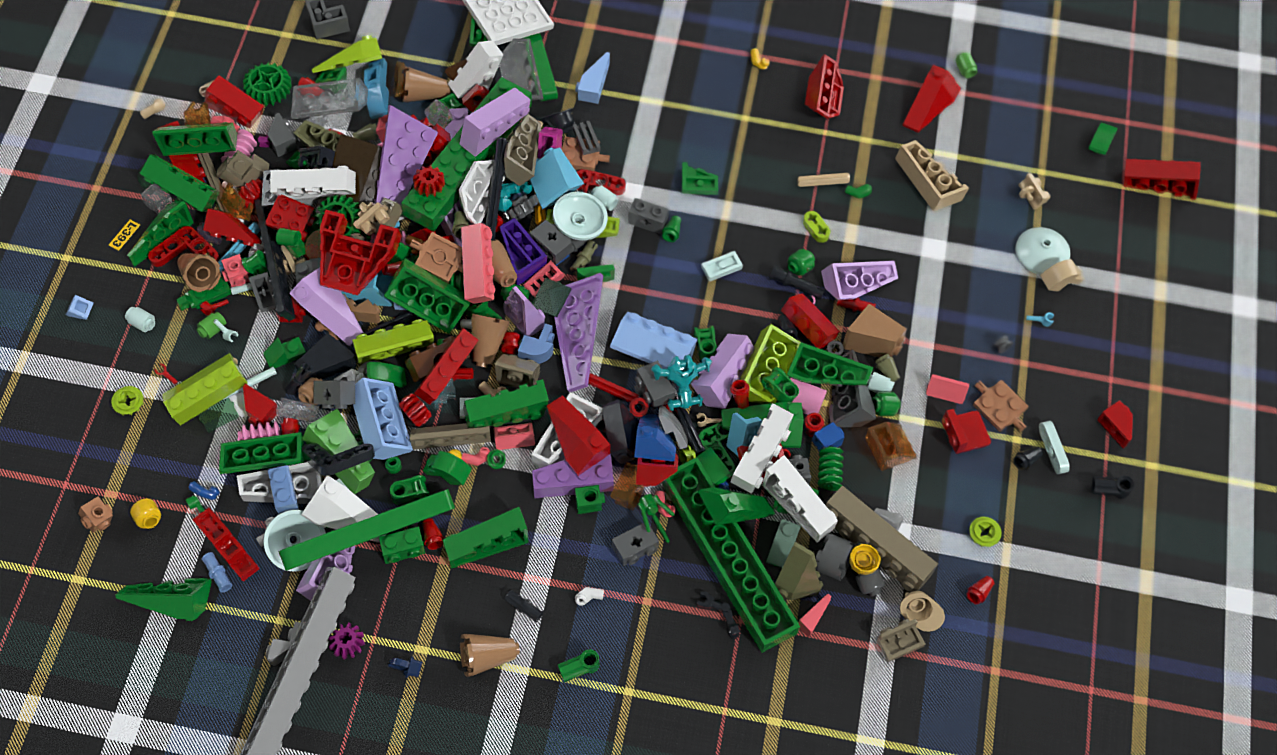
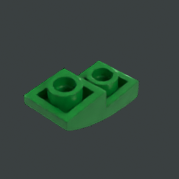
M1101 122L1089 146V150L1096 154L1106 155L1118 128Z
M381 362L366 363L367 378L391 382L399 388L406 386L405 368Z
M711 447L697 456L715 486L724 483L732 476L731 472Z

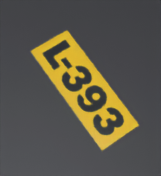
M129 220L110 242L109 246L119 251L140 224Z

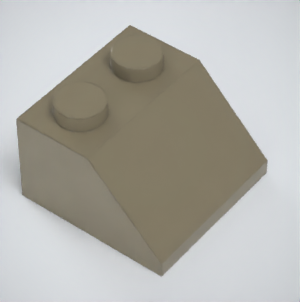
M503 354L495 363L497 383L520 388L519 386L527 384L528 387L536 385L540 375V364L534 360H523L515 355Z

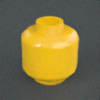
M147 498L137 501L130 511L136 525L143 529L155 527L161 519V511L152 499Z

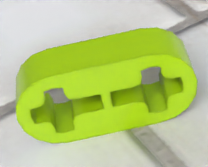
M807 212L803 219L805 228L817 242H826L831 233L829 226L817 212Z

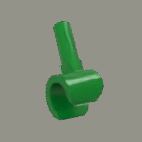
M196 496L186 499L190 509L197 507L200 513L205 510Z

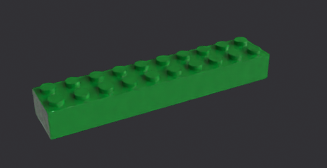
M501 77L475 111L513 88L518 89L531 99L530 108L532 106V92ZM519 121L516 122L512 127H510L506 132H504L499 138L506 139L512 132V130L516 127V125L519 123ZM462 126L431 165L432 169L438 167L439 171L444 174L445 185L442 187V192H436V196L429 194L426 197L425 193L420 195L418 190H415L413 187L401 202L403 215L434 232L459 200V188L474 161L490 160L495 154L497 139L475 157L460 145Z
M696 457L678 466L677 472L661 482L760 651L763 653L797 635L800 629L799 623L738 523L716 525L698 491L715 487L699 459Z

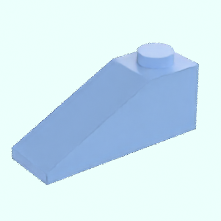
M606 52L582 75L580 82H577L575 92L578 93V100L599 103L610 64L609 52Z

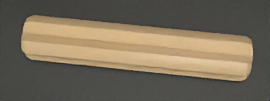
M849 173L799 176L797 183L799 187L849 183L850 175Z

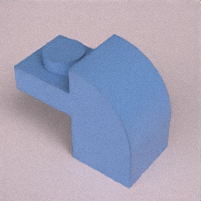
M544 325L539 339L524 335L518 349V358L534 360L538 364L547 361L553 354L555 334L552 333V325Z

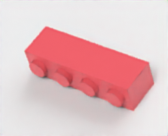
M482 223L461 227L465 300L473 304L494 300L492 231L490 227Z

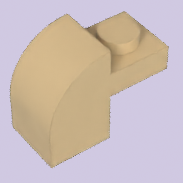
M1072 259L1058 262L1040 275L1048 290L1059 291L1069 283L1079 285L1084 281L1081 276V270L1074 264Z

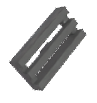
M586 121V124H583V122L579 123V126L573 124V132L583 155L599 152L600 144L590 121ZM586 129L588 130L589 135H590V137H591V139H592V142H593V144H594V146H595L594 148H593V145H592V143H591V141H590V138H589V136H588V134H587ZM580 130L582 131V133H583V135H584V138H585V140H586V143H587L589 149H586V146H585V144H584V142H583V139H582V137H581V135H580V132H579Z

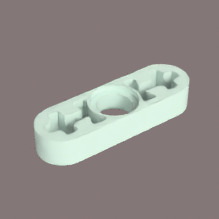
M1052 421L1041 422L1039 424V432L1057 474L1069 472V462Z

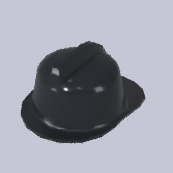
M574 108L547 115L539 121L543 122L542 126L549 125L551 128L562 129V134L573 130L575 121L572 112Z

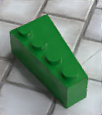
M517 507L462 532L447 536L446 539H443V545L452 569L527 544L528 531L520 507Z

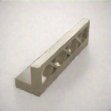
M467 423L411 429L410 441L413 450L491 442L490 428L486 426L468 429Z

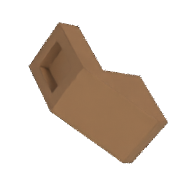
M343 294L357 321L379 323L381 321L379 316L381 312L375 303L372 304L367 299L361 304L356 305L352 298L348 299Z

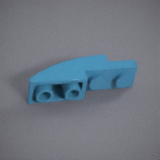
M384 58L369 63L368 69L364 70L365 96L372 120L388 114L389 90L386 87L387 62Z

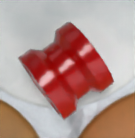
M506 332L502 340V352L517 354L521 336L515 332Z

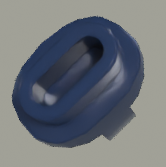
M411 656L408 661L393 658L389 660L388 667L404 671L405 678L409 676L418 678L422 661L415 660L414 656Z

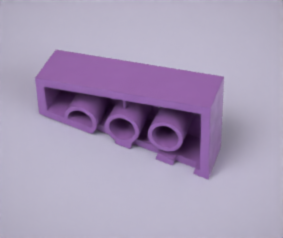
M611 454L579 476L576 475L566 460L532 471L534 498L575 495V488L599 485L600 492L613 491L614 488Z

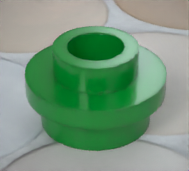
M495 449L488 453L487 463L492 469H500L505 465L506 456L501 450ZM494 456L498 458L497 463L493 460Z

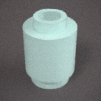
M604 186L595 187L591 192V195L602 202L606 210L611 211L616 207L618 198Z
M131 307L125 314V319L128 323L143 332L150 331L155 326V317L139 307Z
M874 372L870 376L867 386L868 390L874 393L891 392L895 382L890 381L891 379Z

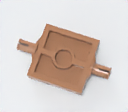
M565 136L561 150L575 170L586 169L595 171L598 161L609 163L610 155L599 154L600 152L583 155L577 139ZM583 139L586 149H589L586 140Z
M431 232L424 244L414 239L410 243L411 247L419 250V257L415 264L441 280L449 283L452 275L457 270L463 273V265L461 264L463 256L462 247L433 232Z
M1000 380L989 388L981 381L975 384V387L982 395L973 403V406L999 432L1012 424L1020 432L1027 427L1019 417L1029 406L1006 383Z

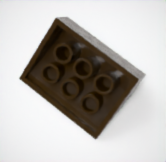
M341 134L335 149L332 168L347 166L348 169L356 172L355 194L346 195V197H352L353 203L358 202V209L362 202L366 205L370 202H375L382 147ZM327 197L319 198L317 204L322 205L321 202L327 201ZM335 205L332 209L338 211L342 206Z

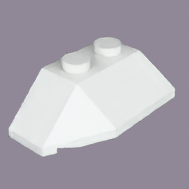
M494 160L474 161L459 188L460 204L465 216L472 225L481 223L488 211ZM504 166V173H503V181H504V179H505V177H506L505 166Z

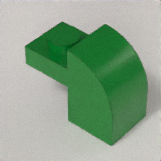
M439 451L437 455L431 454L423 472L430 476H441L450 485H464L472 468L457 456Z

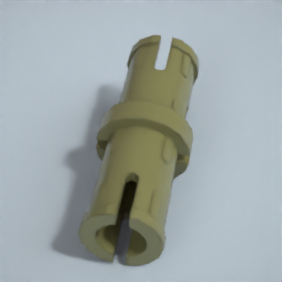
M588 240L583 250L577 254L576 261L570 267V271L573 274L577 275V268H584L586 264L590 263L591 256L598 248L597 244L593 246L594 241Z

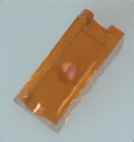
M193 101L187 110L183 112L185 126L211 124L207 103L203 102L200 108L195 109V101Z
M227 183L220 201L233 217L250 221L253 204L250 202L246 209L244 206L245 199L241 198L238 194L241 189L238 188L236 191L233 188V184Z
M627 462L610 496L616 500V504L633 511L645 486L636 485L637 465Z

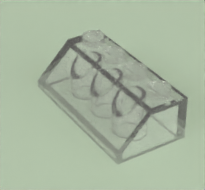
M360 78L293 86L291 118L298 119L360 111L367 105L368 88Z

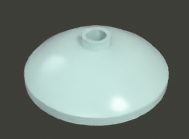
M570 192L563 195L557 200L553 209V220L556 227L564 235L575 240H591L596 238L604 231L608 220L607 211L602 202L585 192Z
M1036 227L1028 229L1020 235L1016 243L1015 251L1019 262L1027 270L1035 274L1041 275L1056 263L1070 259V248L1067 241L1059 233L1048 228Z
M288 510L280 513L271 520L265 530L263 543L266 555L273 564L283 570L285 568L278 551L326 534L323 527L317 526L301 516L303 510ZM291 536H296L297 540L295 543H290ZM309 562L307 564L298 566L287 571H302L308 569L312 562Z

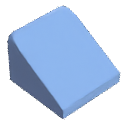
M75 295L66 315L86 320L93 302Z

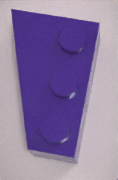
M516 218L500 226L502 244L517 274L515 282L517 285H520L547 264V255Z

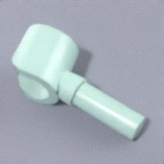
M217 319L213 321L223 332V339L233 342L230 338L231 334L238 337L236 331L227 329Z

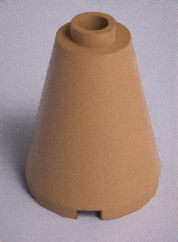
M404 67L403 74H406V76L402 80V102L444 98L446 94H449L450 86L446 79L410 67Z
M491 240V248L493 250L492 266L494 268L493 281L503 287H509L515 283L517 274L504 245L499 240Z
M185 253L178 258L179 270L185 284L190 289L202 292L211 290L218 284L221 277L220 265L213 257L204 254Z
M472 314V335L479 340L472 349L473 361L476 362V366L487 367L488 364H492L510 321Z
M474 634L461 635L464 643H460L462 667L467 666L468 672H464L466 677L474 676L513 661L520 653L519 644L513 638Z

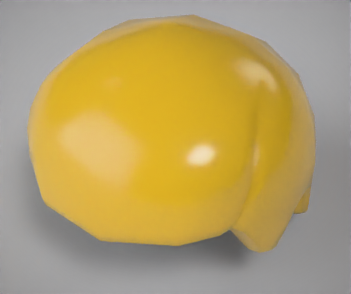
M860 544L854 547L849 556V563L852 569L862 575L875 572L881 561L877 550L868 544Z

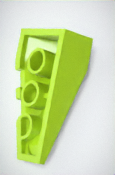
M372 35L361 36L362 40L355 42L312 68V73L345 67L354 63L382 59L377 38H372Z

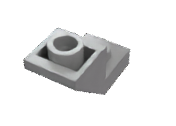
M295 622L294 627L290 628L288 633V640L290 641L273 639L272 644L268 645L266 658L271 665L276 666L284 660L301 622Z

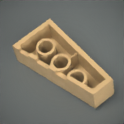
M915 140L901 145L895 159L933 211L963 200L969 187L958 182V177L953 173L949 174L944 169V165L941 162L935 161L932 158V154Z

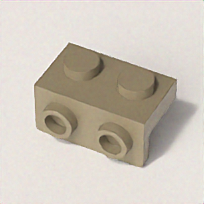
M906 619L898 623V627L893 629L887 627L880 631L876 641L888 663L926 645L916 627L918 623L916 619L911 621Z

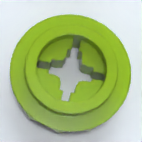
M122 387L114 393L111 400L112 407L116 413L118 412L123 416L125 414L132 415L133 412L139 411L141 405H144V396L136 387ZM127 396L132 400L130 401V406L125 403Z
M989 517L976 518L969 528L970 537H972L974 543L981 545V548L984 546L990 548L997 544L1002 534L999 524ZM990 528V530H989V532H988V536H987V535H984V536H982V537L980 536L981 533H982V530L984 531V530Z

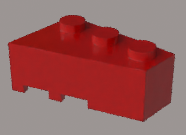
M220 75L206 89L205 107L223 116L230 117L235 122L249 129L263 113L264 106Z

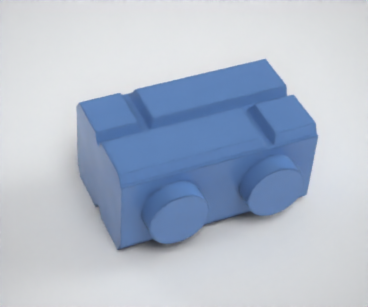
M289 466L269 469L268 475L275 509L278 514L288 510H299Z

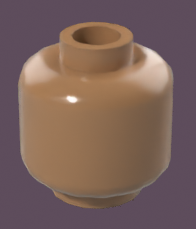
M311 377L299 387L298 397L304 405H318L314 404V381H323L322 379Z

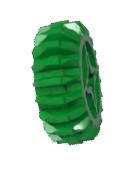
M269 62L266 65L261 63L258 67L254 65V69H249V72L245 74V79H243L244 92L260 104L264 103L266 107L269 103L273 106L275 102L281 103V99H286V95L290 94L292 87L288 72L281 65L277 66L276 63L272 65Z
M338 194L333 197L330 196L327 197V201L321 202L322 206L317 208L320 213L315 215L319 218L315 224L321 225L326 210L331 211L335 205H341L342 208L337 213L345 215L348 221L346 228H349V231L344 236L350 237L351 234L363 232L353 225L360 218L358 213L361 209H357L359 203H353L352 197L347 198L346 195L339 196Z

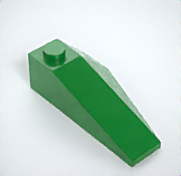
M175 200L171 204L166 205L128 253V257L134 267L145 260L149 252L182 227L191 226L194 223L184 201Z
M801 342L787 376L804 383L866 386L873 367Z
M772 403L748 406L744 409L731 408L721 410L722 429L730 430L733 413H738L744 419L759 417L762 421L764 418L767 419ZM773 403L794 414L788 429L791 433L786 442L782 440V447L800 448L804 421L802 403Z
M716 487L700 489L698 491L716 525L775 515L766 497Z
M189 578L184 580L185 583L173 584L171 580L157 586H153V583L126 585L115 596L117 599L176 619L193 621L206 609L212 581L211 578Z

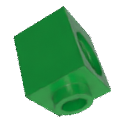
M599 485L575 488L578 514L602 511V503H605L604 492H600ZM593 497L595 498V500L589 502L586 500V498Z

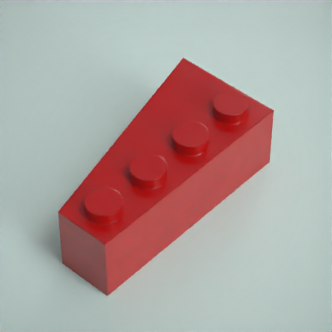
M1126 159L1124 187L1144 191L1153 189L1159 194L1169 192L1174 193L1175 197L1180 198L1182 195L1190 196V200L1196 201L1200 182L1201 162Z

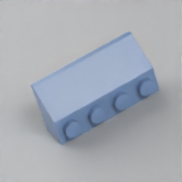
M627 312L619 324L610 348L647 363H653L658 360L662 369H667L675 356H678L679 360H683L685 355H690L692 358L697 339L689 334L678 332L671 327L658 324L654 320L643 318L636 313Z
M369 378L359 380L355 384V404H353L363 443L372 444L374 447V459L384 460L411 452L413 449L401 408L399 407L394 384Z

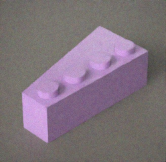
M513 88L466 116L460 145L476 157L522 117L528 114L531 99L518 89Z

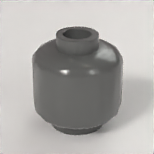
M879 568L872 574H857L855 576L860 592L862 594L869 593L870 597L881 593L880 588L885 586V581Z

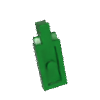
M222 276L213 289L202 292L190 290L176 300L182 311L189 307L199 309L203 302L213 303L231 295L232 292Z

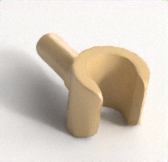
M699 413L696 416L699 420L704 419L702 422H697L700 428L706 427L707 424L722 421L721 418H707L704 413Z

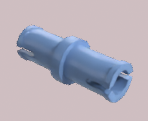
M213 552L205 554L202 557V561L209 571V577L214 579L220 592L230 590L232 584L225 574V568L219 564Z

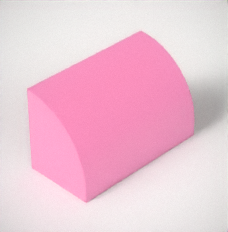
M790 378L799 388V394L792 402L802 403L804 414L819 413L827 390Z

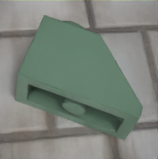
M784 519L781 520L766 563L783 568L798 536L800 525Z

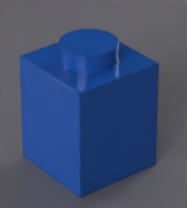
M832 422L815 432L812 442L819 451L826 447L838 448L843 443L844 433L840 427H837Z

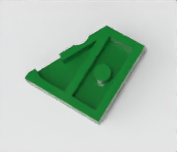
M682 162V194L718 195V176L707 173L700 168L694 169L689 167L687 162Z

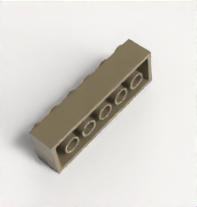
M844 486L828 500L826 507L835 514L838 520L835 529L839 531V534L844 539H849L856 546L860 544L871 545L881 557L879 565L886 570V573L891 578H896L902 583L903 588L909 592L921 589L936 569L937 562Z

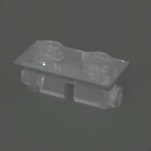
M337 109L324 115L310 116L309 119H306L327 130L346 125L342 111Z
M281 398L280 407L276 409V414L279 417L294 418L306 421L308 424L318 420L319 406Z

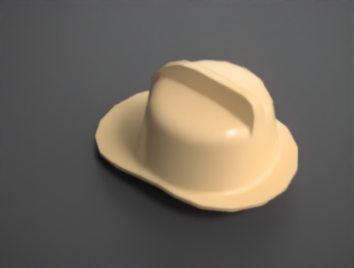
M922 591L905 593V598L900 604V612L904 618L909 619V621L916 619L918 622L916 627L922 631H935L942 626L945 614L938 603Z

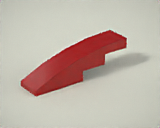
M209 507L192 519L242 581H245L260 569Z

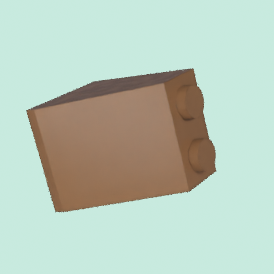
M868 304L847 329L843 347L845 350H854L855 352L875 357H882L886 354H889L890 357L893 355L897 356L903 347L901 345L906 339L904 335L907 329L871 304Z

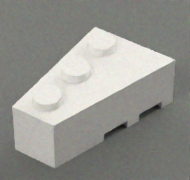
M494 41L478 42L466 58L468 62L463 69L460 67L457 70L458 75L454 81H449L448 85L458 98H462L476 84L480 87L484 86L489 90L503 57V53Z

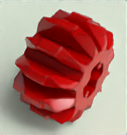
M430 164L429 168L422 166V170L416 169V175H413L414 189L418 190L420 195L425 193L426 197L429 194L436 196V192H442L445 180L443 172H440L438 167L432 169Z
M252 179L245 186H242L238 192L240 201L246 208H256L254 201L260 197L262 198L263 181L260 179L255 181Z
M410 393L399 403L401 410L416 426L420 427L431 417V412L415 394Z

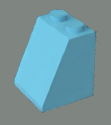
M549 148L543 153L544 157L536 159L535 174L530 181L542 209L555 205L560 197L574 192L584 184L561 148Z
M381 269L358 296L342 291L341 293L342 295L345 294L348 299L352 298L356 304H361L368 299L377 306H393V301L384 297L393 276L383 275Z

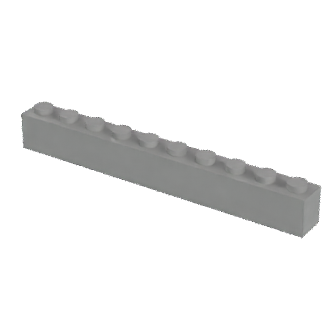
M336 567L326 568L240 755H275L280 751L283 736L291 728L293 714L300 708V699L309 688V679L319 666L318 659L328 646V637L337 626L336 620L338 615L345 609V600L354 589L356 577Z

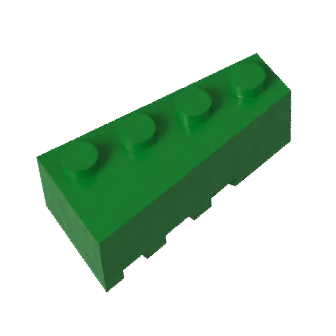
M150 154L140 172L144 176L145 181L151 184L156 183L161 186V190L177 196V199L189 203L200 212L211 209L220 191L155 154Z
M544 380L536 381L537 385L530 387L527 384L520 385L519 389L512 392L508 391V389L502 390L494 397L491 394L465 400L463 411L468 429L492 425L498 427L504 423H519L530 418L532 420L540 419L544 416L549 401Z

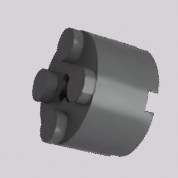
M828 533L824 540V549L819 550L817 553V566L815 569L819 573L841 581L850 565L849 556L852 549L856 547V544Z

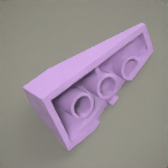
M895 261L832 263L821 271L825 289L837 300L855 299L898 279Z
M320 267L304 277L289 293L302 307L348 346H352V340L363 333L341 291L320 285Z
M355 546L313 561L305 572L296 591L311 601L327 567H336L350 574L353 567L351 560L352 554L355 552Z

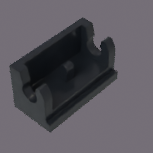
M321 145L299 149V168L303 167L304 160L307 162L306 169L332 168L335 151Z

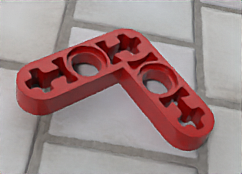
M586 169L577 171L581 179L583 176L586 177L583 181L584 184L577 190L588 193L589 189L593 190L595 187L601 186L596 181L602 179L606 182L602 186L615 195H622L626 191V182L621 177Z
M190 226L182 227L153 248L148 254L151 264L155 267L165 265L186 248L193 254L206 255L208 253L217 262L220 260L218 252ZM185 234L191 235V237H192L193 240L191 241L188 236H184V235H185ZM170 244H178V246L175 249H168V246ZM197 244L204 245L201 250L194 249Z

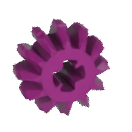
M348 622L346 628H344L342 624H339L340 630L337 631L335 629L333 631L334 636H330L328 639L331 642L330 650H335L334 655L336 657L342 654V658L346 659L347 655L350 654L351 658H354L355 651L358 653L362 651L359 646L365 645V641L362 639L364 634L359 632L357 625L352 628L351 623Z

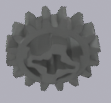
M524 194L511 201L512 206L506 212H501L505 221L516 218V220L524 218L533 212V206L539 203L537 195L526 196Z

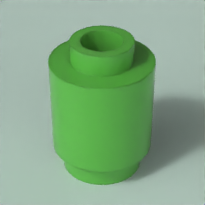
M961 52L957 55L955 63L961 75L965 78L975 76L978 72L977 65L969 52Z
M219 312L211 313L197 324L198 329L196 330L202 338L210 339L221 331L213 323L215 319L223 326L226 325L224 317Z

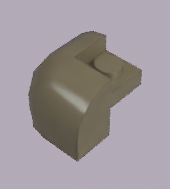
M237 150L231 158L228 156L217 169V177L231 186L241 189L242 186H245L252 179L254 181L261 179L263 171L269 169V163L256 154L249 158Z

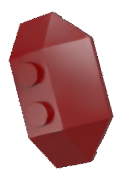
M823 55L809 76L805 105L826 119H830L840 115L844 86L838 70V62L827 55Z

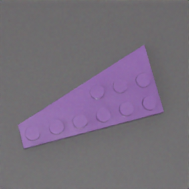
M388 105V118L385 125L386 132L382 146L380 174L377 181V195L374 205L377 202L381 204L385 197L402 206L401 202L408 195L414 183L413 175H416V169L420 170L438 132L397 108Z
M601 273L550 291L566 386L569 392L588 387L603 275Z

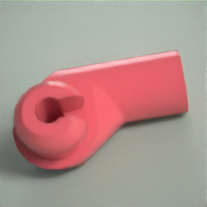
M482 447L476 455L463 453L461 459L467 464L479 466L487 461V455L490 450L487 447Z
M656 491L655 495L675 514V507L665 503V492ZM658 505L659 513H661L664 517H672L661 506Z

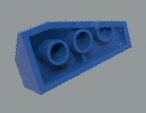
M645 414L640 417L636 435L635 457L675 461L676 446L670 434H665L659 415Z

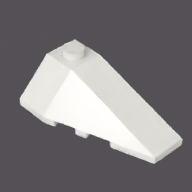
M326 476L301 516L317 526L336 530L378 515L344 485L329 476ZM379 537L371 539L372 541L380 542Z

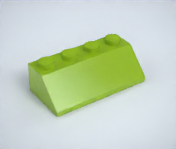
M418 319L412 321L411 325L404 326V324L394 326L392 330L380 329L375 331V334L369 336L367 334L356 336V339L352 341L359 365L367 361L389 358L434 344V336L428 320Z
M772 324L761 331L754 345L753 353L750 355L746 368L739 379L745 380L749 384V402L776 403L777 399L763 387L761 380L764 377H768L775 367L782 369L787 375L801 343Z
M229 353L162 394L163 403L171 417L181 426L236 392L245 383L248 384Z

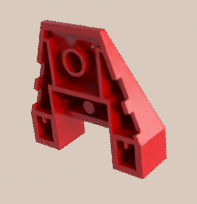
M326 210L320 225V285L358 296L397 253L402 235L398 228L380 224L374 243L344 236L348 224L345 215Z

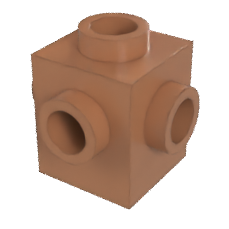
M99 497L81 506L78 513L83 526L86 529H90L93 533L97 530L103 531L110 526L113 517L111 507L108 504H104Z

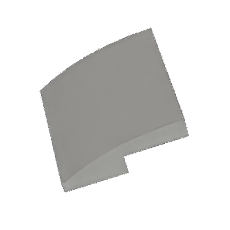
M660 406L659 419L665 434L673 432L679 448L688 447V438L679 420L666 407Z

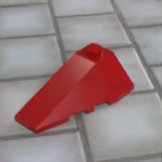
M933 64L902 126L919 133L932 122L933 118L938 114L940 115L945 108L955 102L961 88L948 70Z
M563 395L547 405L565 460L577 476L610 455V443Z
M675 454V461L638 458L636 485L645 487L657 486L676 473L678 470L677 454Z

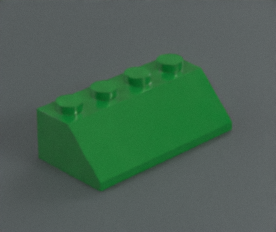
M233 122L159 127L153 131V136L163 156L236 151L237 132Z
M404 258L395 272L384 294V297L422 319L428 320L429 323L448 334L451 333L470 305V302L465 300L462 291Z
M302 433L221 443L219 473L230 474L306 463L302 453V447L305 446Z

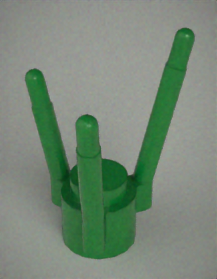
M647 494L639 500L638 504L646 531L650 532L647 513L652 516L666 543H669L670 540L655 513L658 511V505L671 516H674V512L657 495Z

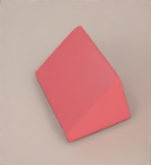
M932 374L928 382L926 395L963 404L970 384Z
M532 423L493 428L496 449L498 450L535 445Z

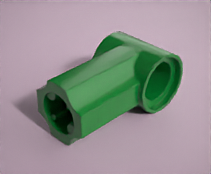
M286 228L278 230L276 235L277 244L284 245L293 257L299 258L305 255L307 248L301 240V233L299 231Z
M591 649L585 650L581 655L558 664L557 666L564 683L586 673L596 672L600 666L597 652ZM590 657L596 660L593 665L584 663Z

